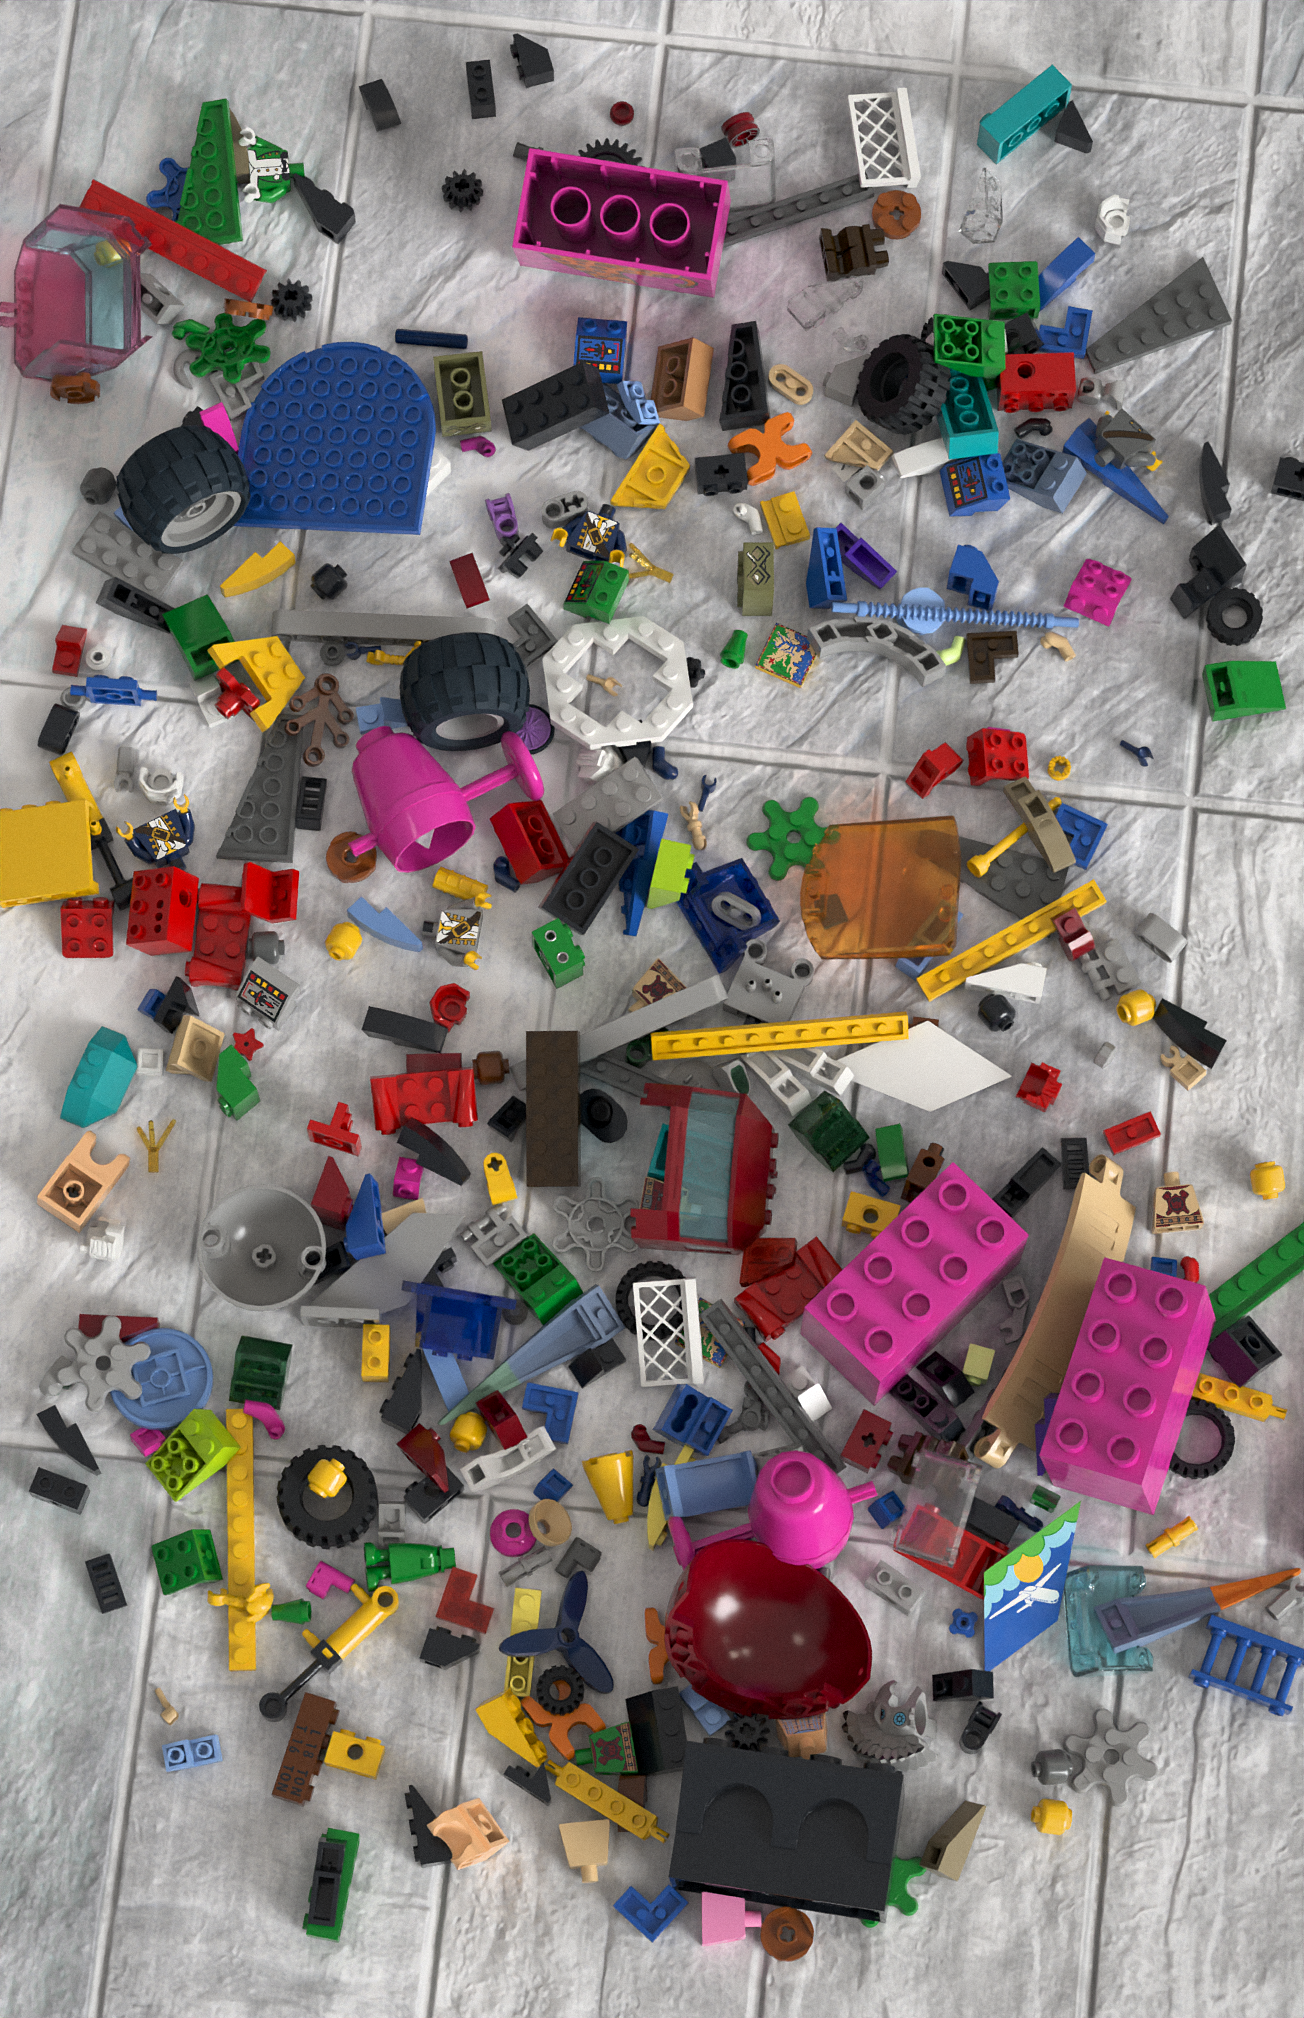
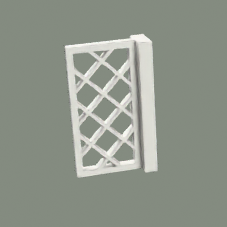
M897 88L896 92L848 95L847 104L860 187L906 185L907 188H916L921 175L907 88ZM890 100L891 109L888 113L877 106L879 101ZM854 102H863L869 108L864 114H861L855 109ZM872 110L883 117L877 125L867 118V115ZM886 120L895 128L891 135L880 128ZM861 122H864L873 129L867 137L858 131V126ZM875 132L886 139L881 147L870 140ZM889 142L898 148V154L894 158L883 150ZM865 144L876 151L871 159L862 154L861 149ZM879 154L890 162L884 170L873 162ZM894 165L901 170L902 177L894 178L887 171ZM869 166L880 174L876 179H866L865 170Z
M696 1277L633 1282L641 1387L704 1383ZM669 1285H680L681 1296L675 1303L663 1294ZM655 1286H664V1288L659 1291ZM650 1287L658 1295L647 1305L640 1299L639 1288ZM660 1296L672 1306L663 1317L651 1308ZM681 1300H682V1309H680V1308L677 1306V1304H678ZM640 1303L646 1308L642 1313ZM674 1308L683 1315V1322L677 1329L665 1320ZM648 1310L660 1320L651 1331L642 1325L641 1319ZM662 1322L674 1332L665 1343L653 1334ZM683 1326H684V1335H682V1334L679 1332V1330H680ZM642 1329L648 1334L644 1339ZM676 1334L685 1341V1348L679 1355L667 1346ZM650 1336L662 1346L653 1357L644 1350V1343ZM664 1348L676 1358L667 1369L655 1360ZM685 1352H686V1361L681 1358V1356H682ZM645 1356L650 1360L646 1365ZM679 1360L687 1367L688 1378H676L669 1370ZM653 1362L664 1373L658 1380L646 1381V1369ZM667 1374L672 1379H663V1377Z

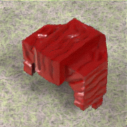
M456 983L440 986L429 1002L434 1024L446 1027L448 1033L454 1024L460 1025L467 1015V1007L465 1005L470 999V992Z
M1031 1062L1016 1094V1098H1020V1100L1024 1101V1104L1026 1103L1037 1110L1046 1112L1049 1104L1054 1105L1061 1090L1062 1083L1057 1082L1061 1070L1048 1066L1043 1062L1040 1066Z

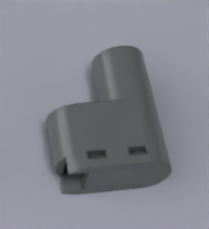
M576 1537L555 1571L567 1579L577 1564L593 1572L601 1559L602 1552Z

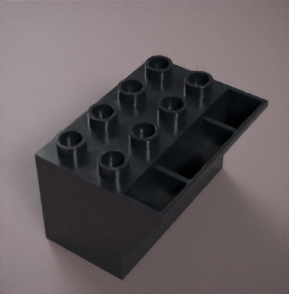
M706 1737L703 1739V1743L687 1741L676 1833L668 1876L675 1890L699 1894L708 1892L744 1898L745 1901L886 1923L905 1798L904 1774L895 1773V1767L879 1763H864L863 1768L842 1765V1759L827 1755L811 1754L809 1760L788 1757L789 1751L776 1747L757 1746L756 1751L737 1749L734 1742L718 1738Z

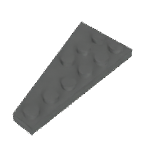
M1204 258L1199 259L1086 349L1085 354L1094 374L1231 324L1232 319Z
M279 714L267 739V744L258 759L252 777H250L235 811L236 814L230 827H228L225 839L216 854L217 859L293 863L296 828L295 816L298 803L304 727L295 736L286 734L284 727L289 720H296L302 715ZM289 724L291 731L297 730L294 724Z

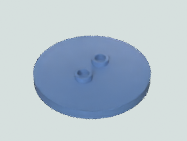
M170 1328L151 1329L130 1338L124 1343L126 1345H133L137 1342H145L151 1350L148 1359L135 1363L131 1369L132 1377L142 1386L141 1396L131 1400L117 1390L111 1391L110 1394L118 1411L131 1423L149 1430L174 1429L181 1424L193 1409H203L207 1404L213 1388V1369L204 1348L190 1335Z

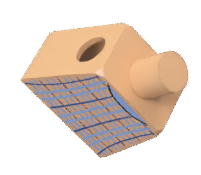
M825 1713L800 1719H775L777 1737L784 1750L789 1751L788 1757L802 1756V1758L809 1760L811 1754L824 1753L827 1750L828 1730Z

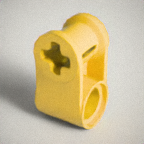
M499 1153L487 1155L483 1166L492 1205L517 1199L512 1176L510 1177L504 1156ZM496 1161L497 1165H500L499 1171H494L493 1168H490L491 1162Z

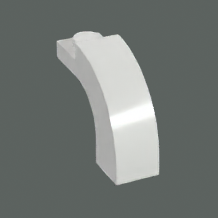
M545 1427L535 1429L527 1435L528 1438L522 1440L514 1447H510L507 1450L503 1449L490 1455L480 1456L461 1468L460 1470L471 1491H482L501 1484L540 1463L542 1458L556 1450Z

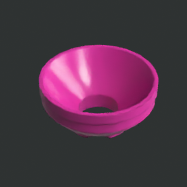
M519 1509L501 1512L493 1520L490 1527V1539L493 1547L507 1557H520L527 1554L534 1547L537 1540L529 1527V1514ZM511 1523H516L521 1527V1534L516 1538H510L506 1535L505 1529Z

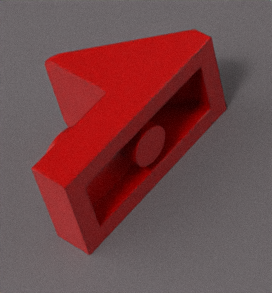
M67 625L61 626L55 638L57 648L52 667L53 673L78 677L87 629Z

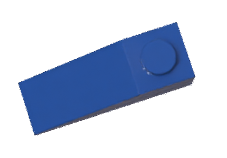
M814 528L806 579L809 608L830 609L832 602L843 603L847 601L836 528Z
M370 1173L364 1176L346 1224L347 1237H344V1246L346 1251L350 1252L356 1260L386 1253L379 1185Z

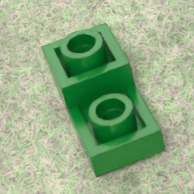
M901 1124L876 1128L878 1155L884 1182L908 1177V1158L904 1148Z

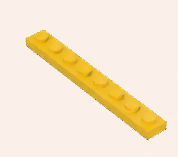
M1093 879L916 978V981L928 1002L966 982L967 977L978 975L1054 933L1056 929L1050 918L1069 907H1075L1079 916L1082 917L1104 905L1107 901Z

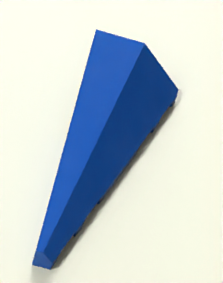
M1090 418L1080 424L1064 444L1062 453L1077 457L1084 468L1103 480V485L1162 524H1165L1169 516L1130 467L1126 466L1123 469H1117L1111 462L1105 467H1101L1096 463L1094 456L1099 452L1095 448L1098 440L1095 435L1097 426Z
M648 810L615 833L639 849L619 880V891L623 892L624 905L621 906V913L626 918V929L623 930V935L637 936L668 813Z

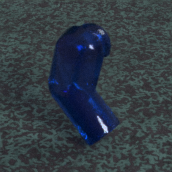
M873 1159L869 1160L868 1164H864L862 1169L867 1184L881 1197H884L891 1188L876 1175L880 1170V1165Z

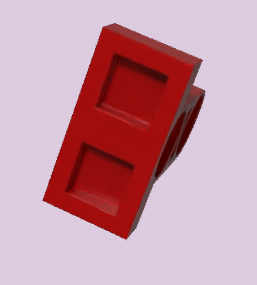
M945 742L933 751L929 749L924 752L905 782L924 799L937 784L954 773L964 760Z

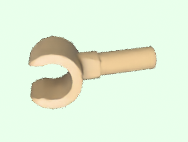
M590 674L586 677V680L602 686L611 696L618 695L612 690L615 685L622 687L613 677H609L606 680Z
M157 1688L155 1693L165 1708L160 1716L169 1725H172L178 1719L179 1714L167 1701L161 1688Z

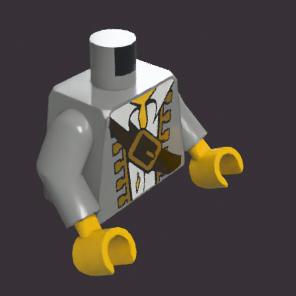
M484 891L478 892L473 898L463 900L448 906L447 909L441 910L439 922L424 920L422 935L436 937L435 948L439 955L450 965L455 967L469 966L473 970L479 968L475 964V960L482 959L477 953L483 921V910H480V908L490 909L492 907V904L485 902V899L492 897V895Z

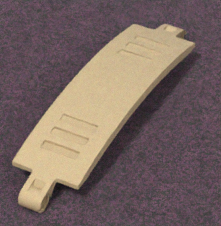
M1103 1154L1096 1156L1089 1166V1172L1097 1180L1086 1173L1081 1174L1075 1189L1063 1238L1042 1296L1023 1339L983 1414L982 1419L996 1427L997 1430L992 1435L982 1437L977 1441L974 1447V1455L995 1469L1002 1467L1007 1462L1018 1443L1036 1451L1035 1424L1041 1418H1045L1044 1398L1049 1393H1060L1103 1259L1106 1257L1120 1262L1124 1261L1136 1207L1120 1196L1123 1168Z

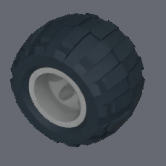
M197 425L173 428L143 444L127 459L119 472L116 484L123 515L132 530L147 545H151L155 551H161L162 554L186 553L216 540L238 522L244 514L251 497L244 465L235 450L223 437L213 432L211 428Z
M481 632L450 634L432 639L420 645L405 658L399 686L402 713L408 727L413 732V736L420 743L443 751L475 750L500 743L503 733L506 731L517 733L523 727V723L526 722V712L529 711L530 701L528 674L521 656L516 652L514 645L508 642L507 639Z

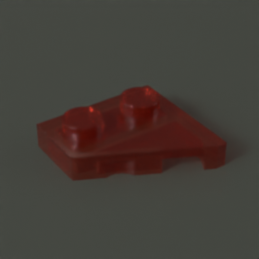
M758 1238L743 1251L739 1280L741 1287L750 1286L753 1283H757L795 1266L798 1245L796 1238Z

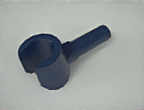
M348 642L345 645L347 649L356 648L354 653L346 654L351 660L358 659L361 654L374 653L376 650H381V646L359 647L355 642Z
M1124 740L1120 742V746L1137 756L1141 766H1148L1146 757L1154 759L1148 747L1138 748Z
M707 775L702 777L701 782L702 796L698 804V811L703 812L709 794L716 789L717 779H714L712 785H707L705 783Z

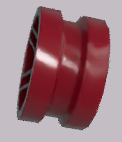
M750 112L736 114L726 120L721 126V130L727 136V141L732 148L750 143L760 133V129L754 123V117Z

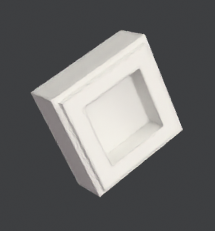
M138 1048L136 1074L163 1076L164 1049Z

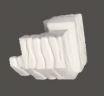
M1114 194L1099 205L1094 229L1104 242L1119 245L1121 237L1126 236L1130 224V216H1126L1129 199L1119 198V195Z
M611 745L601 746V749L596 750L581 749L576 764L581 767L578 777L586 781L590 786L595 785L625 764L622 755Z
M141 767L138 784L141 792L150 803L167 806L173 802L174 796L176 799L181 796L184 780L182 773L176 772V775H172V772L167 769L157 768L155 772H150L148 768Z
M100 1217L98 1227L89 1226L85 1245L81 1244L80 1246L81 1253L88 1254L92 1258L112 1262L115 1259H119L123 1249L125 1226L120 1225L121 1221Z

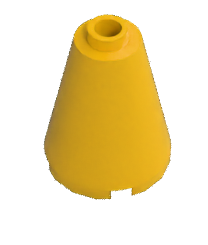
M632 1450L583 1460L582 1467L607 1520H613L614 1524L629 1521L628 1516L633 1515L634 1455Z

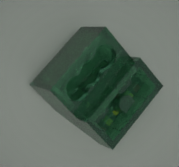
M825 1090L788 1124L799 1142L825 1168L833 1173L870 1139L862 1125L851 1116L842 1101Z
M242 1335L235 1353L229 1401L243 1404L245 1400L270 1404L274 1409L280 1410L291 1365L293 1344Z

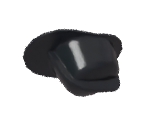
M591 1088L580 1094L581 1124L602 1142L613 1143L619 1141L624 1136L628 1124L623 1108L613 1097L600 1089Z

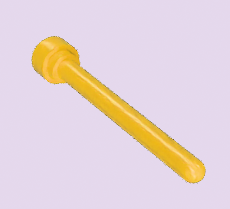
M1054 797L1048 802V805L1054 811L1061 805L1062 801L1059 797ZM1023 822L984 855H975L968 860L967 867L969 871L978 878L988 871L991 861L1028 832L1029 829Z

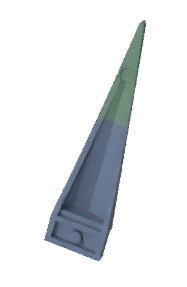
M595 1284L576 1299H572L443 1416L437 1424H446L477 1407L475 1402L496 1390H499L502 1394L584 1353L589 1348L593 1349L606 1343L626 1327L601 1287Z

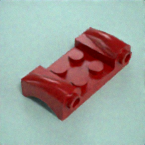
M201 883V887L198 888L199 918L194 956H192L191 961H186L185 976L189 977L191 986H220L238 991L244 976L251 915L241 910L242 887Z
M473 1067L370 1076L375 1130L381 1131V1135L395 1134L396 1129L404 1126L411 1118L423 1124L452 1121V1123H458V1127L473 1126V1121L478 1120Z
M816 1236L797 1250L796 1254L737 1295L734 1298V1303L752 1322L765 1343L771 1338L776 1340L786 1331L785 1328L803 1315L804 1307L843 1269Z
M927 1502L924 1506L918 1504L893 1551L984 1600V1572L1007 1556L1010 1548L998 1541H995L993 1545L938 1515L940 1509Z

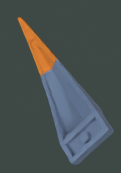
M1295 1568L1252 1579L1187 1591L1118 1598L1094 1607V1613L1114 1654L1137 1645L1139 1648L1278 1585L1299 1575L1301 1569Z

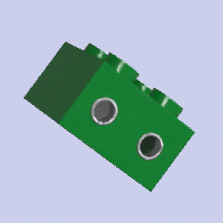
M557 918L531 932L532 946L556 989L583 976V966H585L583 959H585V955L579 945L574 946L571 939L573 934L567 923L562 925L560 919Z

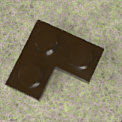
M1017 631L966 634L970 684L995 683L994 659L1018 658Z

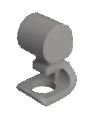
M1082 378L1080 380L1077 400L1083 404L1096 405L1100 399L1108 401V397H1111L1117 402L1116 409L1120 410L1123 405L1126 383L1122 380H1116L1103 386L1100 379Z

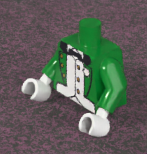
M245 128L240 132L246 138H241L239 144L241 146L250 144L251 146L248 147L250 183L242 190L249 194L244 199L247 203L256 200L272 204L291 191L290 178H293L295 173L301 177L305 176L304 162L289 163L287 150H283L281 147L255 136L254 131L250 128Z

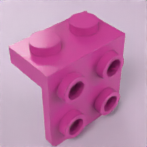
M1086 559L1071 585L1063 607L1109 627L1118 605L1131 582V577L1121 571L1105 566L1099 561Z

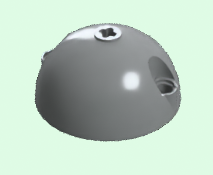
M250 1185L227 1194L208 1212L199 1230L197 1257L205 1280L219 1296L239 1308L262 1312L286 1307L304 1296L326 1267L325 1233L318 1215L309 1203L298 1194L276 1185ZM208 1235H216L218 1237L217 1242L213 1245L206 1244L204 1240ZM265 1254H268L269 1259H267L265 1263H261L260 1258H263ZM311 1255H317L321 1258L320 1262L316 1265H309L306 1261Z

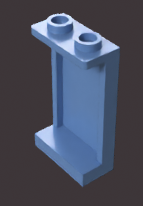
M751 1450L677 1465H667L655 1469L665 1521H668L670 1516L684 1518L749 1505L757 1480L755 1473L757 1464Z

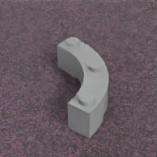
M871 617L832 619L808 629L807 640L819 659L845 651L876 653L903 666L915 677L921 687L940 679L945 674L946 664L928 643L925 644L914 636V633L886 620Z

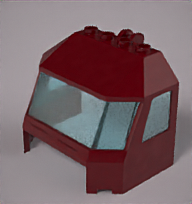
M645 1083L643 1091L644 1094H647V1098H641V1106L671 1108L662 1210L630 1208V1216L636 1217V1226L631 1227V1238L641 1249L740 1255L766 1232L767 1225H771L772 1210H768L769 1199L773 1200L774 1194H776V1187H774V1184H770V1181L778 1176V1171H776L777 1160L773 1158V1148H778L779 1133H775L772 1124L747 1094L683 1085Z

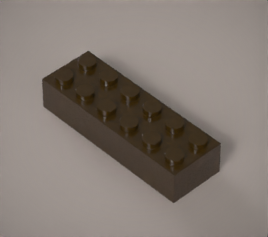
M526 1031L527 1187H581L579 1031Z

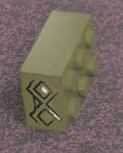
M483 352L434 356L433 362L442 437L492 431Z
M743 542V551H738L737 607H742V616H772L774 542Z

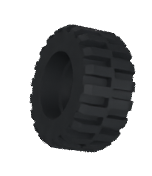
M909 334L889 337V340L885 339L880 342L879 347L874 348L870 352L871 356L865 359L863 363L864 368L862 372H859L858 376L860 381L856 386L857 394H859L857 401L861 412L869 421L893 433L905 435L923 429V425H929L933 421L934 415L937 416L939 414L942 403L945 404L947 399L946 392L950 389L948 379L951 378L949 368L934 362L933 345ZM908 375L907 382L903 390L899 393L900 386L905 377Z
M317 1445L318 1449L310 1450L308 1448L303 1450L301 1456L293 1457L290 1460L291 1464L289 1467L283 1469L281 1481H278L277 1485L278 1496L276 1498L283 1522L295 1538L299 1541L303 1540L308 1546H321L322 1549L330 1550L332 1546H337V1548L345 1547V1543L349 1541L353 1543L359 1539L358 1536L362 1532L366 1533L370 1528L371 1520L374 1521L376 1516L378 1494L371 1470H369L362 1458H358L355 1455V1452L349 1449L347 1451L342 1450L341 1446L333 1445L332 1448H327L325 1445ZM334 1458L345 1467L342 1472L346 1475L347 1482L351 1487L352 1502L347 1512L333 1520H318L312 1517L305 1509L303 1492L309 1483L307 1477L321 1459H326L330 1462Z

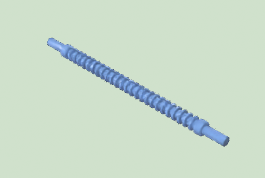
M858 601L857 604L832 602L831 605L832 612L855 613L858 617H865L866 614L872 617L875 614L877 618L880 615L883 618L889 615L891 619L894 616H897V619L903 616L905 620L908 617H911L912 620L918 617V620L925 618L928 621L929 618H932V621L939 619L940 622L943 619H946V622H950L952 619L954 623L957 620L964 623L966 620L968 624L971 621H974L975 624L981 621L983 625L985 622H988L989 625L995 622V625L1002 623L1003 626L1007 623L1010 626L1016 624L1017 627L1021 624L1027 627L1029 624L1031 628L1037 625L1038 628L1043 626L1045 629H1052L1054 626L1078 628L1079 618L1057 617L1052 613H1045L1042 616V613L1035 615L1032 612L1031 615H1028V612H1024L1022 615L1020 611L1017 614H1014L1013 611L1008 614L1006 610L1003 613H1000L999 610L993 613L991 609L989 612H986L985 609L982 612H979V609L972 611L971 608L968 611H965V608L958 610L957 607L954 610L947 607L945 610L943 606L940 609H937L936 606L930 609L928 605L926 608H923L922 605L916 608L914 604L911 607L908 604L902 607L900 603L897 606L894 603L888 606L887 603L881 605L877 602L874 605L873 602L867 604L866 601Z

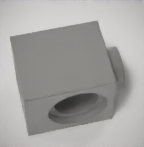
M866 465L846 483L845 494L863 510L884 490V477L878 470H872ZM867 482L870 483L873 487L870 489H864L860 485L862 483Z

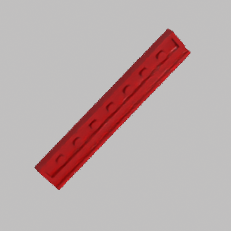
M95 179L92 180V184L78 208L79 213L244 300L252 302L262 282V278L267 272L266 269Z

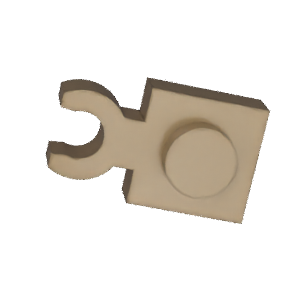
M1172 1045L1170 1052L1174 1057L1167 1058L1162 1054L1160 1056L1161 1063L1166 1067H1172L1170 1075L1189 1091L1206 1075V1070L1188 1054L1181 1058L1178 1048Z

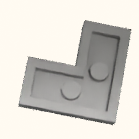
M257 362L246 363L241 371L240 381L235 384H230L224 379L223 371L219 370L209 375V380L220 401L223 403L230 420L246 414L248 408L252 406L243 389L264 380V375Z

